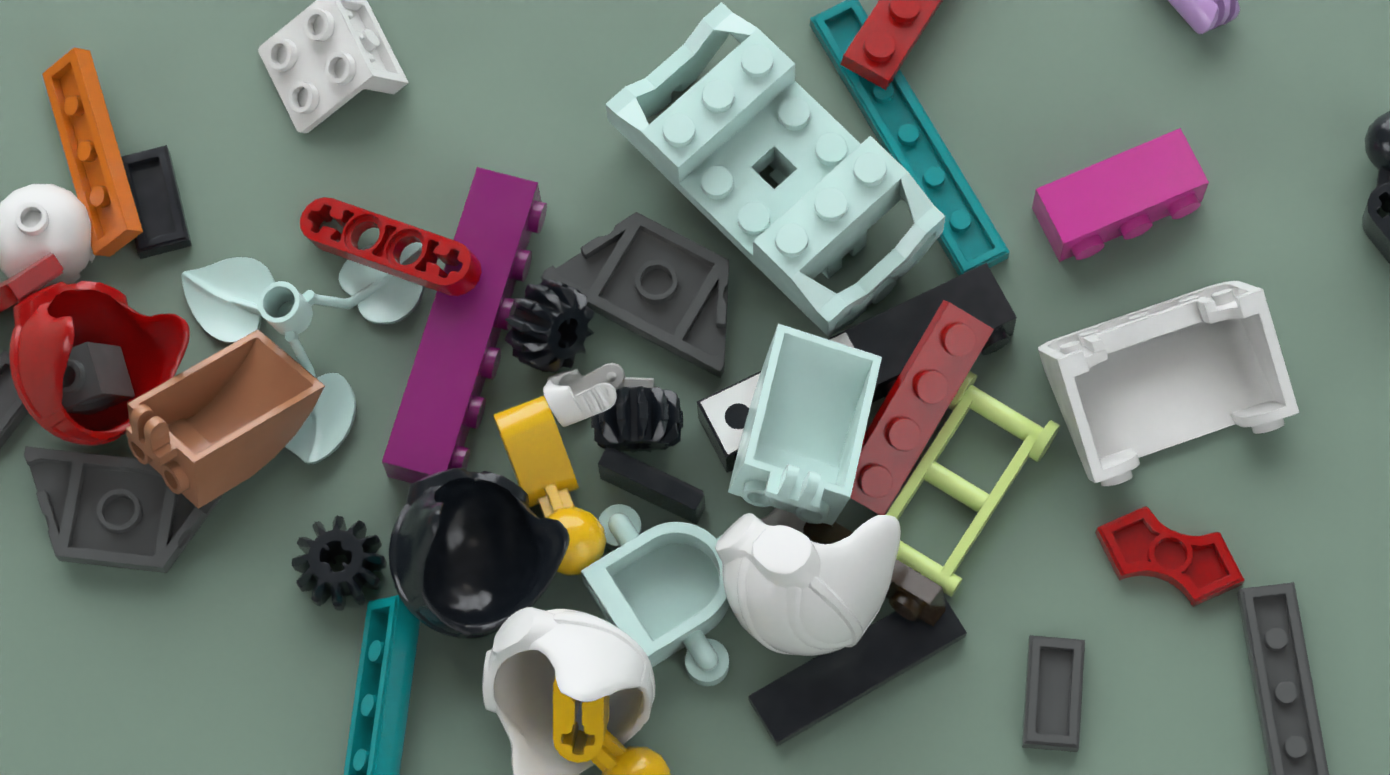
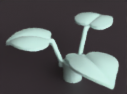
M415 242L405 247L400 256V264L408 265L416 261L421 255L422 243ZM374 244L369 245V246H366V247H364V248H362V249H360V250L369 249V248L372 247ZM248 257L225 259L203 268L184 271L181 275L185 297L194 317L213 338L227 344H233L255 330L260 329L263 317L277 332L285 335V339L291 345L300 365L314 377H316L315 370L299 341L298 335L305 331L312 321V305L316 304L343 309H351L358 305L360 313L367 321L380 325L393 324L405 319L416 309L425 289L424 286L351 260H347L339 273V283L342 289L351 296L345 299L318 295L312 290H307L301 294L288 282H275L270 270L264 264ZM328 373L317 377L325 387L313 411L297 434L285 446V448L297 455L306 464H316L335 452L348 436L356 415L355 395L347 380L338 373Z

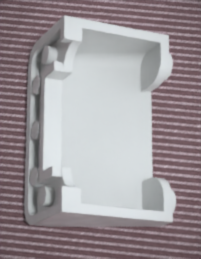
M1228 281L1211 285L1053 339L1038 347L1044 371L1087 477L1094 483L1100 482L1101 486H1113L1130 480L1133 477L1131 470L1140 465L1138 459L1140 457L1235 424L1240 427H1251L1254 434L1270 432L1284 426L1283 418L1299 413L1264 290L1240 281Z

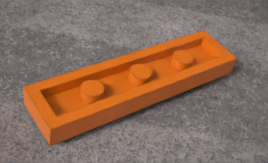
M74 47L42 73L77 198L86 206L91 221V247L93 254L111 257L140 235L143 230L90 50Z

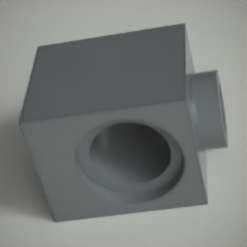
M85 342L72 348L63 377L62 404L67 413L93 415L135 397L121 346Z

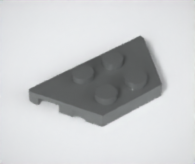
M635 212L615 225L614 230L610 234L598 236L580 248L581 253L559 267L555 268L552 265L543 272L541 281L544 279L549 281L557 280L578 289L581 294L587 296V307L594 312L719 378L723 375L725 368L729 285L728 259Z
M25 446L24 456L37 489L36 495L49 528L48 534L54 554L62 562L167 573L224 495H220L198 509L182 493H173L166 485L162 475L151 465H144L136 458Z

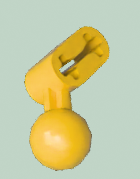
M543 395L493 414L518 485L528 494L529 508L539 504L544 518L558 520L568 530L569 546L557 572L567 576L582 574L581 570L601 559L606 545L605 530L591 512L575 507L569 492L579 489L555 419Z
M556 678L554 679L553 743L560 756L576 763L591 760L603 772L602 775H671L670 769L662 755L648 747L629 746L626 748L607 730L610 695L596 701L582 702V725H584V731L579 730L576 718L581 701L561 693Z

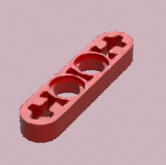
M322 197L315 199L307 205L300 218L302 233L319 249L451 296H460L474 289L480 280L482 273L481 263L462 243L334 198ZM334 219L343 227V231L341 234L337 229L328 226L319 228L323 221L331 222ZM370 228H379L380 235L377 242L369 249L359 250L358 241L362 233ZM415 242L422 243V252L416 261L408 265L400 264V256L405 247ZM439 258L443 263L451 266H458L461 263L462 268L459 272L451 271L447 274L436 264Z

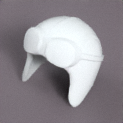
M775 508L762 519L757 518L752 513L741 516L724 532L715 547L722 561L725 594L741 626L763 646L781 654L816 656L856 645L878 614L891 583L901 536L900 524L895 517L877 515L863 523L850 536L832 544H819L810 541L803 534V527L806 522L799 519L794 513Z
M526 607L516 611L502 624L494 637L493 648L486 652L482 678V694L485 709L497 713L509 737L512 750L511 763L513 775H579L595 765L591 760L581 763L568 761L560 756L554 747L553 683L555 678L561 693L581 701L576 718L579 730L584 731V725H582V702L596 701L610 695L607 730L623 745L641 730L650 717L656 685L651 662L635 640L601 618L570 609L545 611Z

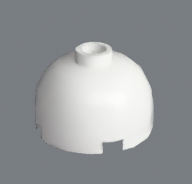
M31 184L14 190L0 202L1 271L11 278L51 252L64 268L63 274L39 290L61 281L66 284L75 283L81 277L79 273L86 268L89 260L92 263L96 256L93 254L91 247V221L86 206L71 191L54 184Z

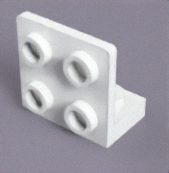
M316 0L258 49L296 130L300 133H309L363 89L394 95L409 83L367 0Z

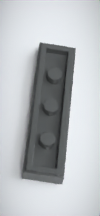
M1295 583L1239 589L1237 596L1269 775H1329Z

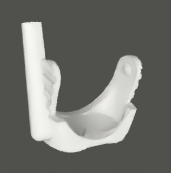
M608 363L585 376L581 375L577 368L549 376L546 385L543 387V392L554 416L563 427H566L610 409L617 399L616 389H622L623 386L629 388L639 386L653 388L654 378L625 377L624 370L619 364Z

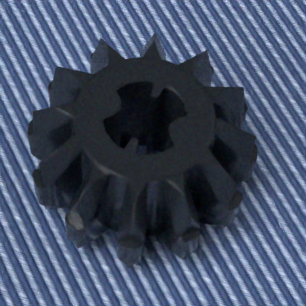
M544 279L537 285L527 284L524 298H513L516 309L512 316L505 319L512 328L504 339L513 348L512 356L518 358L521 363L542 372L556 373L562 367L572 368L575 354L586 353L584 341L586 337L594 334L588 327V323L593 318L595 312L587 307V296L565 283Z
M623 386L622 389H616L617 399L615 404L610 409L591 417V428H594V441L603 449L612 447L620 452H651L652 450H666L681 441L683 411H681L680 399L675 392L662 390L660 387L646 388L639 386L629 388Z
M338 515L334 518L333 530L326 531L321 522H315L313 530L317 538L312 540L308 537H299L297 544L305 554L292 559L294 570L303 573L296 581L298 587L302 592L313 590L311 599L317 606L326 603L331 595L333 606L337 611L344 610L346 596L349 595L353 596L358 605H363L366 599L361 588L366 586L370 589L378 590L381 586V581L372 572L381 571L387 566L385 557L376 554L382 546L377 535L366 536L367 528L362 521L355 522L347 530L344 518ZM346 555L350 564L347 565L343 562L344 570L333 572L329 562L336 564L335 556Z

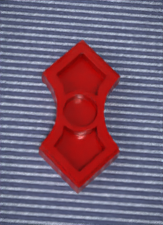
M50 252L26 269L0 283V313L21 302L63 274L64 268L53 253Z
M1147 506L1096 528L1095 534L1119 581L1134 576H1149L1162 579L1178 588L1193 607L1237 588L1245 581L1220 532L1201 536L1178 533L1160 523Z

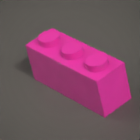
M1181 128L1036 188L1032 209L1058 261L1061 262L1072 256L1076 260H1082L1098 253L1104 248L1105 242L1119 236L1129 240L1144 234L1153 226L1152 222L1170 215L1172 219H1179L1191 214L1200 207V202L1203 200L1209 181Z

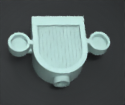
M616 504L606 508L601 513L599 522L605 530V546L612 550V552L581 570L584 585L607 621L625 632L640 645L648 656L652 667L686 647L685 666L690 679L701 686L717 685L728 674L729 655L726 648L720 642L706 638L705 634L719 624L729 607L723 583L722 561L715 549L716 543L721 536L715 538L705 529L685 522L659 524L642 533L640 517L633 508L623 504Z

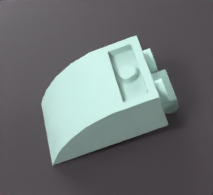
M778 323L749 408L728 493L741 496L746 502L754 506H772L794 513L799 519L808 523L833 525L851 497L882 357Z

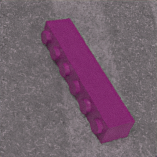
M480 167L476 168L453 240L465 245L478 258L481 263L482 273L474 289L464 295L451 296L436 292L382 459V464L389 478L413 483L440 471L463 467L467 469L470 457V448L464 447L470 428L478 429L481 424L486 398L480 397L485 379L493 380L495 378L501 359V349L496 348L501 329L509 331L511 327L505 319L512 316L516 309L514 300L511 299L516 281L524 282L529 272L532 251L526 249L531 233L539 234L545 221L547 203L541 201L538 182ZM460 263L458 266L445 264L443 271L447 274L451 271L459 272L462 264Z

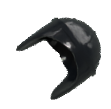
M464 467L453 468L431 474L409 485L406 504L401 509L391 533L389 544L390 572L396 591L404 605L427 627L443 635L458 639L481 638L498 631L502 624L516 611L531 607L537 602L553 580L567 552L570 538L568 530L560 521L550 518L539 519L529 508L528 494L506 477L488 471L478 473L467 471Z

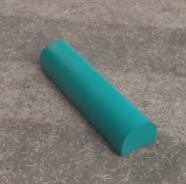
M399 595L372 600L367 604L344 775H400L421 621L407 609Z

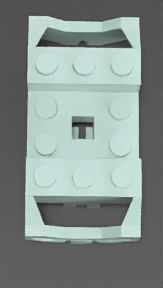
M722 2L700 21L686 42L652 73L642 80L625 86L606 103L607 120L827 336L851 324L866 311L867 306L871 303L877 304L892 291L896 285V280L904 276L921 260L944 230L945 215L933 205L910 173L871 136L860 144L795 81V63L761 30L734 14ZM730 34L740 43L739 46L654 121L648 124L646 118L659 113L671 102L673 91H684L698 78ZM768 165L774 169L769 176L779 184L775 189L759 175ZM901 199L908 204L914 222L913 226L897 246L857 283L839 293H835L813 280L820 273L828 279L842 267V258L848 252L855 256L866 246L867 230Z

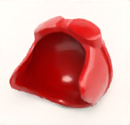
M61 281L31 294L13 307L15 327L10 341L9 359L11 375L18 396L26 410L46 431L73 444L96 446L110 443L125 434L126 428L130 426L127 403L175 376L189 343L190 328L186 320L176 314L167 313L146 316L128 306L126 295L104 283L80 281L74 284H66ZM85 342L121 346L135 397L93 415L67 413L62 404L63 377L72 348Z

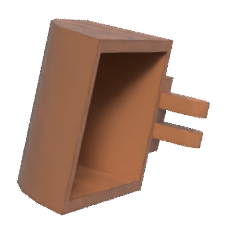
M257 329L127 403L130 426L126 428L128 444L133 455L140 463L151 465L162 475L166 485L173 493H182L199 509L251 478L275 458L297 434L313 411L325 385Z

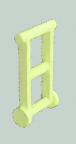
M969 371L948 407L953 412L886 514L899 520L924 480L977 512L974 520L944 566H941L900 540L896 559L941 586L943 593L950 597L954 595L963 580L954 573L1029 457L1039 462L1060 429V425L1052 420L1043 428L973 386L977 375ZM970 409L1024 441L990 494L936 462Z

